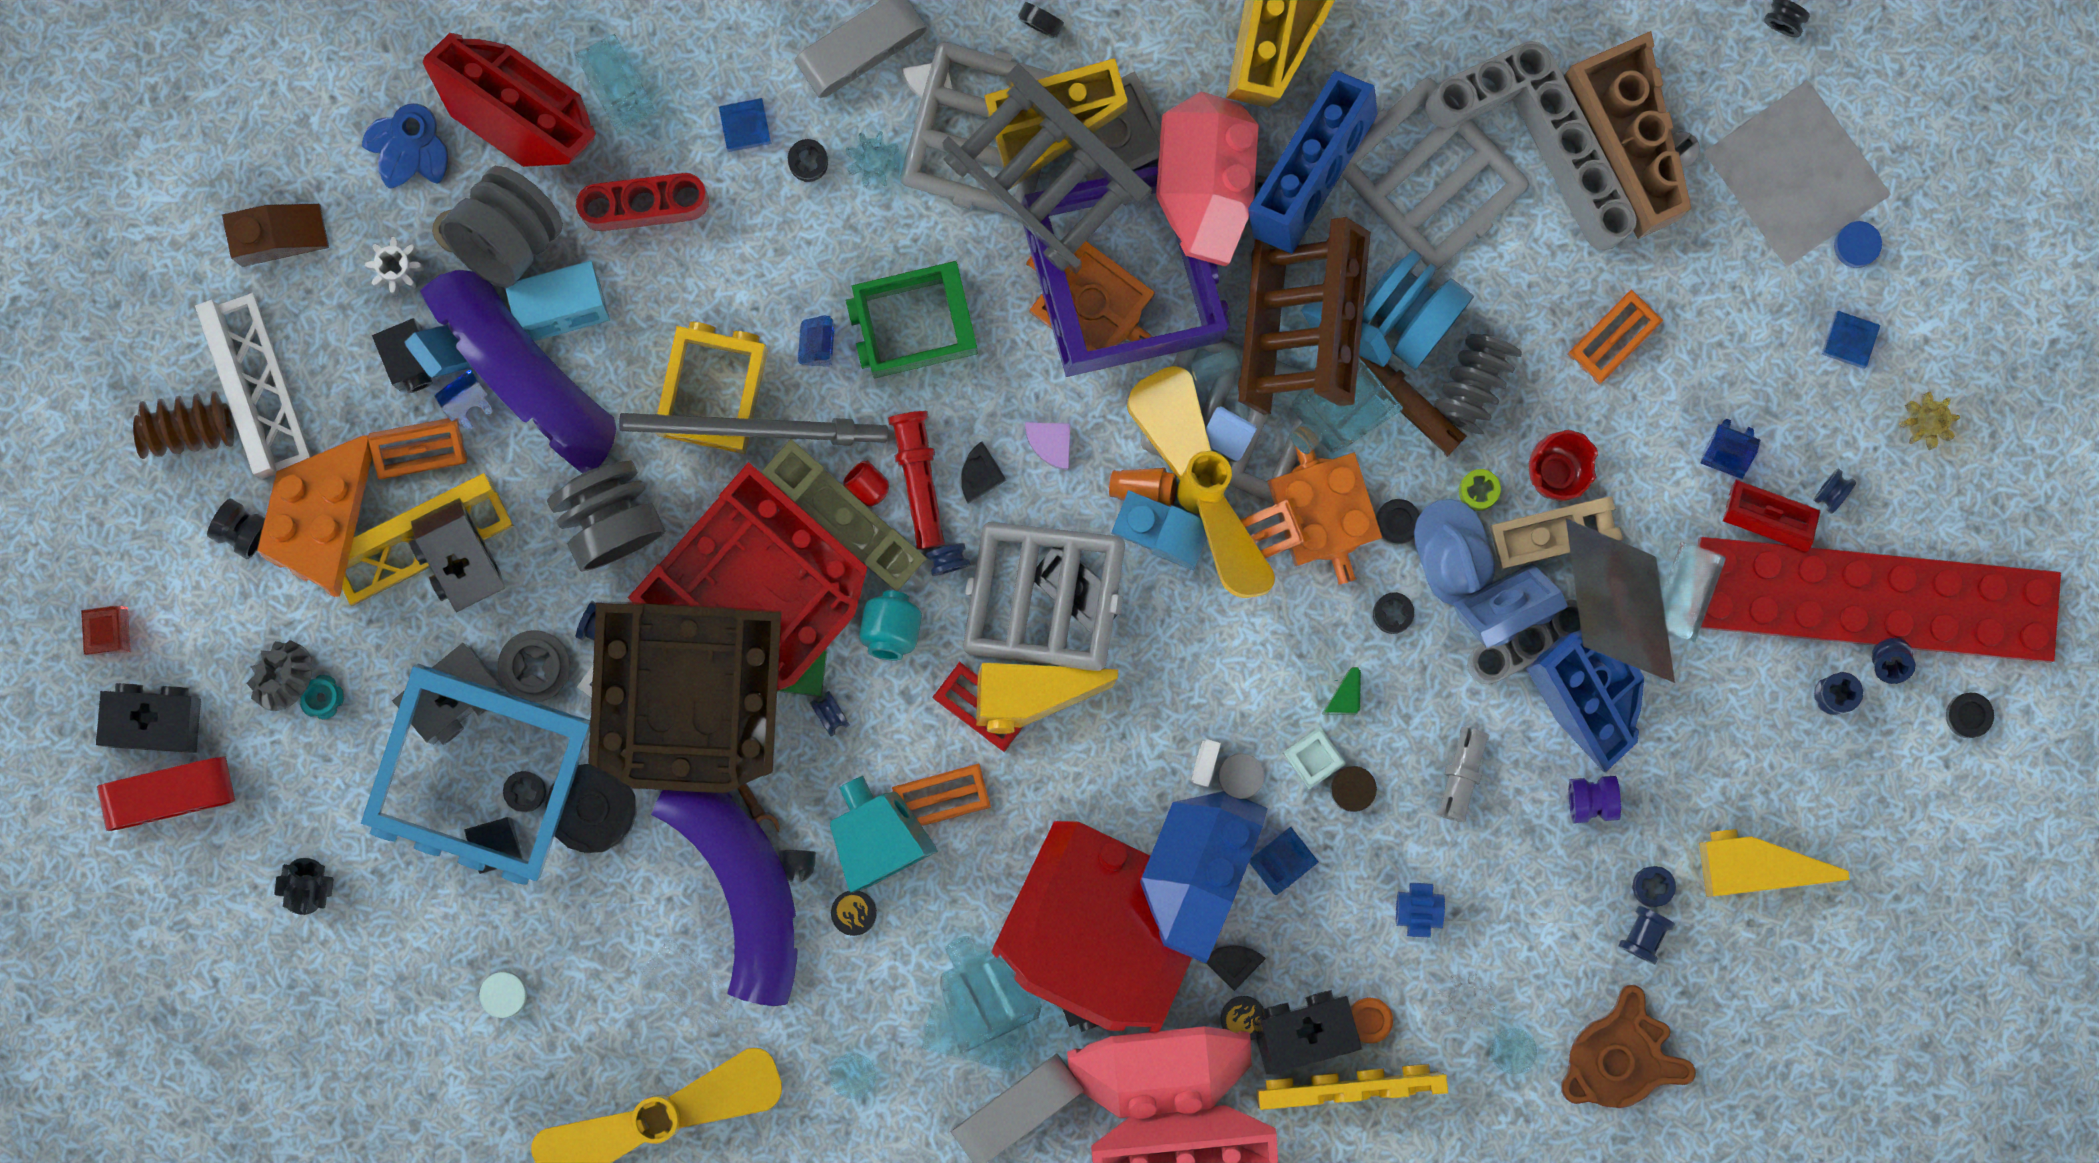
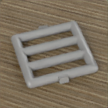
M941 42L937 45L900 175V181L904 186L953 199L954 206L970 210L971 205L1013 216L987 190L920 172L927 147L945 151L942 142L948 136L960 147L968 140L932 129L939 104L989 118L984 98L944 87L950 63L953 62L1006 77L1019 63L1012 61L1013 55L997 50L994 55L948 42ZM1019 63L1036 80L1057 74ZM988 145L974 159L1003 168L997 147ZM1041 169L1018 184L1015 199L1020 204L1025 194L1035 192Z
M1424 78L1389 111L1386 112L1383 108L1378 113L1374 123L1343 171L1342 176L1411 250L1415 249L1423 255L1421 260L1427 267L1433 263L1437 266L1436 270H1438L1475 236L1480 239L1493 227L1491 221L1527 189L1528 180L1470 119L1451 128L1437 126L1374 184L1356 164L1420 105L1428 100L1429 96L1437 89L1439 85L1433 79ZM1444 95L1445 103L1450 108L1459 110V106L1448 95ZM1459 132L1476 151L1404 216L1387 196L1454 134ZM1489 164L1506 184L1435 249L1417 229Z
M1224 338L1220 343L1199 347L1224 358L1201 412L1205 429L1216 408L1224 406L1239 367L1242 365L1244 346ZM1199 348L1178 352L1172 366L1182 367L1189 372ZM1276 360L1275 375L1303 372ZM1314 389L1303 390L1307 392L1271 479L1288 474L1296 467L1298 456L1292 439L1310 433L1324 399L1315 394ZM1273 393L1272 405L1277 393ZM1251 409L1247 421L1255 425L1257 430L1242 458L1239 461L1230 459L1229 464L1232 470V477L1229 485L1274 503L1268 482L1245 472L1269 415H1263ZM1143 434L1141 439L1142 448L1162 457L1146 435Z
M998 522L986 523L982 528L974 577H968L965 595L971 596L963 641L964 651L969 655L1092 671L1104 669L1107 662L1114 614H1121L1123 597L1118 595L1125 552V541L1119 536ZM998 541L1022 543L1006 641L982 638ZM1040 546L1064 548L1048 646L1024 643ZM1082 550L1106 553L1090 652L1066 649Z

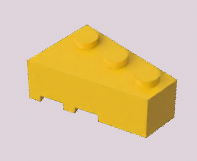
M1245 0L1226 98L1266 108L1277 102L1303 60L1309 45L1324 23L1335 0Z

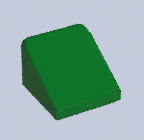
M1351 667L1323 710L1322 715H1356L1360 711L1361 670H1359V667Z

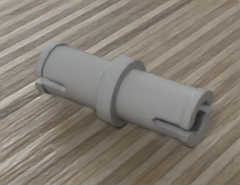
M1461 727V734L1452 765H1447L1445 775L1448 776L1440 808L1437 811V815L1453 821L1456 818L1457 822L1463 823L1466 821V813L1474 785H1479L1482 775L1478 771L1487 740H1489L1490 736L1476 729H1472L1471 732L1467 727Z

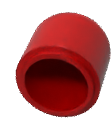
M868 460L861 461L853 467L843 481V486L866 506L879 504L885 499L889 491L887 478Z

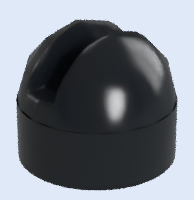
M779 850V859L788 881L792 882L794 880L795 870H799L801 882L807 880L812 875L815 867L816 851Z

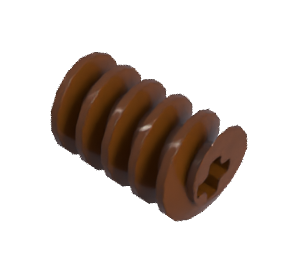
M217 391L211 392L209 405H204L200 395L194 394L191 408L186 407L181 396H176L174 410H168L165 401L158 399L155 413L150 412L145 401H140L138 415L134 416V442L136 451L141 459H145L148 456L149 450L154 456L162 457L166 454L167 447L173 454H181L184 451L185 444L190 451L197 452L202 448L203 441L209 449H217L221 438L226 446L232 447L234 444L232 416L227 404L222 403Z

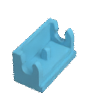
M591 260L518 280L514 285L508 288L505 287L512 315L533 341L610 321L598 276H596Z

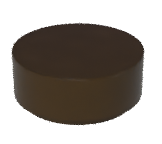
M1350 766L1340 770L1332 779L1330 786L1331 797L1335 804L1348 812H1358L1366 809L1374 801L1377 792V785L1372 774L1358 766Z

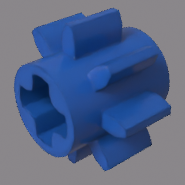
M1410 883L1409 892L1397 893L1396 926H1406L1407 936L1431 938V928H1443L1444 894H1433V884Z

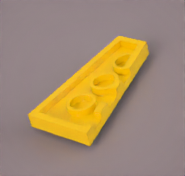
M1429 1064L1402 1066L1403 1075L1385 1076L1384 1068L1358 1070L1356 1071L1357 1079L1339 1081L1338 1073L1311 1075L1312 1084L1295 1086L1293 1085V1077L1265 1080V1089H1256L1258 1108L1264 1110L1324 1104V1101L1333 1100L1334 1103L1363 1101L1373 1096H1379V1098L1410 1097V1095H1415L1416 1092L1432 1091V1095L1448 1093L1447 1075L1438 1071L1430 1072Z

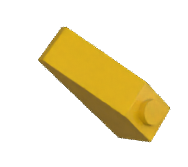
M982 663L978 671L976 725L987 726V731L991 733H1013L1014 727L1022 728L1113 688L1118 679V669L1092 671L1060 666Z
M1737 829L1710 832L1711 841L1699 843L1706 897L1850 880L1849 871L1752 836L1738 838Z

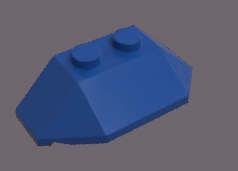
M1581 630L1559 638L1526 668L1556 721L1603 772L1608 771L1638 743L1639 729L1636 728V724L1641 712L1644 676L1640 669L1584 647Z
M1225 791L1172 803L1140 880L1149 908L1160 930L1159 935L1163 946L1207 963L1263 828L1268 808L1247 799L1232 797Z

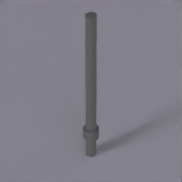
M621 413L619 418L620 431L831 440L832 445L851 446L853 441L886 443L888 439L887 425L854 424L853 419L833 418L832 422L637 413Z

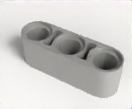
M880 0L808 46L797 55L794 61L818 98H825L917 40L926 32L927 27L909 0Z
M1567 600L1568 607L1563 610H1572L1579 616L1577 600ZM1563 610L1557 612L1555 618L1545 624L1532 625L1522 630L1533 631L1539 636L1541 647L1538 653L1527 654L1520 648L1518 643L1519 635L1522 632L1520 631L1516 633L1513 640L1506 644L1489 648L1480 644L1468 657L1467 668L1469 674L1475 681L1489 685L1531 665L1542 652L1546 651L1559 638L1571 634L1563 631L1560 627L1559 615ZM1492 651L1500 658L1501 668L1497 674L1488 675L1479 668L1478 658L1481 652Z
M1056 1053L950 1132L972 1163H987L1080 1095L1084 1089Z

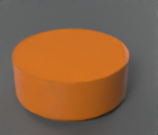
M1367 997L1359 999L1350 1007L1361 1042L1377 1043L1389 1035L1393 1026V1015L1390 1008L1383 1001Z

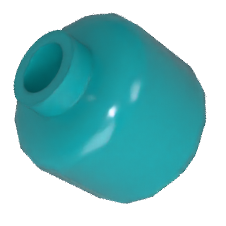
M893 590L884 591L882 597H875L867 601L863 611L859 639L868 648L867 652L869 655L882 660H901L903 655L914 651L917 645L922 613L916 605L909 602L907 594Z

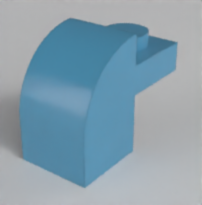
M1129 490L1111 532L1112 535L1119 536L1122 539L1152 550V554L1193 571L1207 540L1201 518L1171 505L1169 507Z

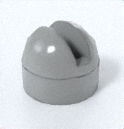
M1680 131L1673 133L1672 137L1675 148L1682 145L1686 140L1692 145L1680 155L1682 168H1687L1699 156V142L1695 136L1688 132Z

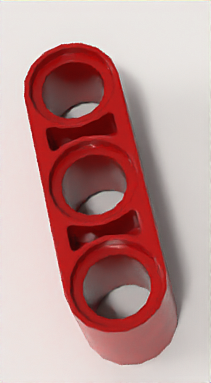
M691 173L591 184L584 187L576 198V209L579 216L588 228L594 231H611L692 221L704 215L709 207V196L703 182ZM690 187L698 190L699 198L693 205L683 207L676 203V197L682 189ZM649 193L654 196V204L648 211L636 212L632 209V201L638 194ZM598 198L608 200L610 202L609 210L604 216L594 218L587 214L588 206L593 200Z
M226 756L196 761L97 786L106 831L125 829L235 802Z

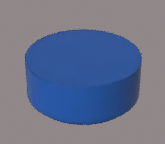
M1855 221L1846 225L1839 231L1834 242V250L1838 259L1846 266L1852 268H1862L1869 265L1879 256L1882 249V238L1878 230L1873 225L1863 221Z

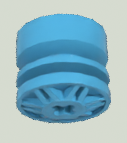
M1413 249L1406 257L1392 265L1365 299L1362 321L1370 325L1376 316H1379L1384 320L1379 327L1383 337H1386L1393 329L1401 333L1392 353L1416 371L1474 298V295L1452 278L1443 283L1436 291L1430 288L1428 285L1435 274L1437 266L1431 263L1419 277H1416L1411 272L1423 255Z

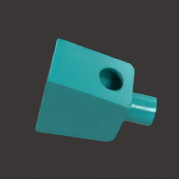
M864 776L853 779L839 787L850 811L830 821V829L850 893L865 890L938 852L935 844L897 792L884 793L874 798Z

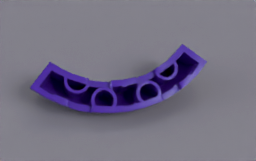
M455 270L439 275L420 290L437 322L443 325L449 322V329L459 340L456 348L472 368L523 422H528L533 418L536 427L550 440L549 446L582 474L599 467L604 462L614 444L616 434L614 417L584 393L540 349L505 306L490 282L481 278L473 271Z
M662 790L651 815L679 831L697 848L714 871L729 906L734 933V963L727 994L759 1005L781 1006L788 1004L794 983L798 955L797 948H794L793 918L796 916L789 882L772 843L757 821L754 819L750 820L744 811L731 800L733 797L728 792Z

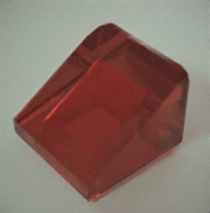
M116 605L81 610L84 656L130 652L128 607Z

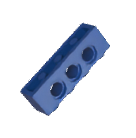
M1334 70L1248 208L1253 238L1291 254L1294 253L1378 115L1374 85Z

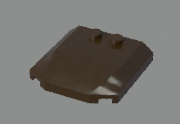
M596 602L588 763L615 776L622 783L634 789L727 793L759 777L773 773L782 611L639 602Z

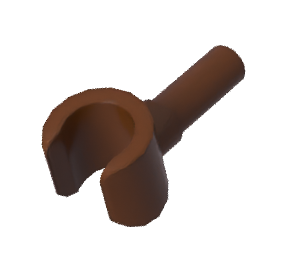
M743 784L737 788L752 818L757 823L764 819L771 820L779 833L780 825L777 818L773 814L764 811L748 784Z

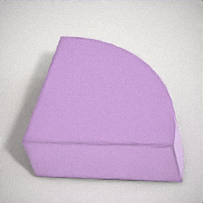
M1025 422L1026 436L1033 451L1052 467L1069 470L1070 424Z

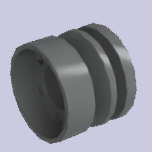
M495 165L488 169L482 176V180L471 188L470 199L465 198L459 201L441 221L440 231L452 252L470 270L496 286L508 288L514 285L533 263V254L538 255L544 252L548 247V242L554 240L562 232L563 222L553 203L534 183L520 173L507 167Z
M632 460L589 470L569 481L566 486L556 491L547 499V503L553 513L568 510L557 519L556 522L559 528L565 529L581 525L583 529L567 543L581 572L593 570L617 561L651 544L666 532L652 503L631 506L630 502L641 495L646 489L642 481L627 483L638 473Z

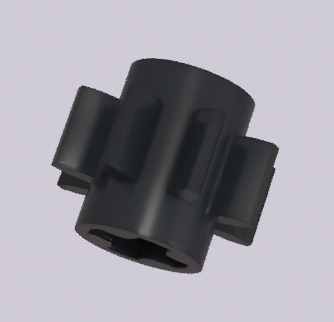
M299 858L292 861L290 865H282L281 876H276L274 895L284 896L282 907L287 908L290 912L299 915L311 914L318 908L324 909L326 907L327 897L332 896L334 878L324 876L325 866L321 865L318 861L310 858Z

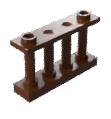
M1347 217L1331 219L1327 241L1298 245L1293 254L1255 238L1254 249L1251 253L1252 271L1241 376L1238 380V402L1266 415L1271 414L1273 393L1314 389L1315 394L1337 406L1354 405L1370 231ZM1327 259L1323 284L1284 289L1286 265ZM1323 302L1319 327L1279 332L1282 307ZM1318 345L1315 370L1275 375L1277 350Z

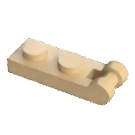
M1613 497L1600 498L1491 525L1490 530L1500 569L1504 570L1570 554L1566 519L1585 526L1583 518L1594 516L1599 533L1617 541H1623L1621 528L1615 527L1612 511L1616 510Z

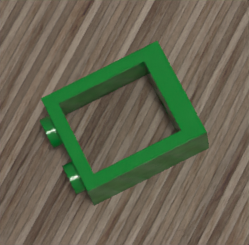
M957 260L851 285L854 298L846 299V305L851 325L860 324L864 341L856 343L861 368L871 367L874 379L978 354ZM943 283L957 344L881 361L867 301Z

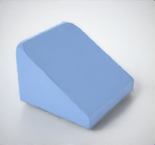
M1220 406L1213 413L1206 427V433L1210 448L1234 461H1239L1254 437L1257 428L1252 423Z

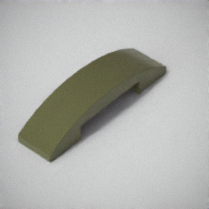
M792 439L784 445L761 471L767 479L895 591H899L927 559L896 530L888 526L831 476L823 466Z

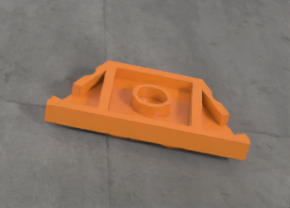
M368 435L357 437L276 472L257 549L265 560L280 568L286 567L296 577L319 585L333 597H340L372 460Z

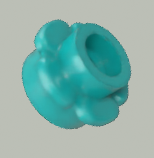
M318 675L316 679L310 680L307 689L300 697V707L310 717L318 716L321 720L329 719L337 713L338 706L343 704V689L336 685L334 678L328 675ZM320 693H324L326 696L322 702L318 701L317 698Z

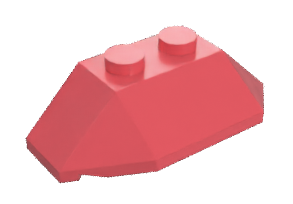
M1202 91L1162 115L1156 198L1170 226L1182 241L1180 246L1185 256L1226 267L1231 262L1249 218L1248 208L1254 200L1259 124L1241 103Z
M1206 1026L1111 1036L1090 1043L1083 1049L1067 1051L1069 1070L1084 1089L1082 1093L1119 1118L1134 1117L1144 1119L1157 1114L1176 1112L1191 1114L1199 1110L1212 1109L1252 1066L1250 1032L1240 1031L1234 1033L1227 1029Z
M1226 1105L1214 1106L1212 1109L1199 1110L1191 1114L1176 1112L1157 1114L1144 1119L1129 1117L1091 1146L1093 1163H1278L1276 1128Z

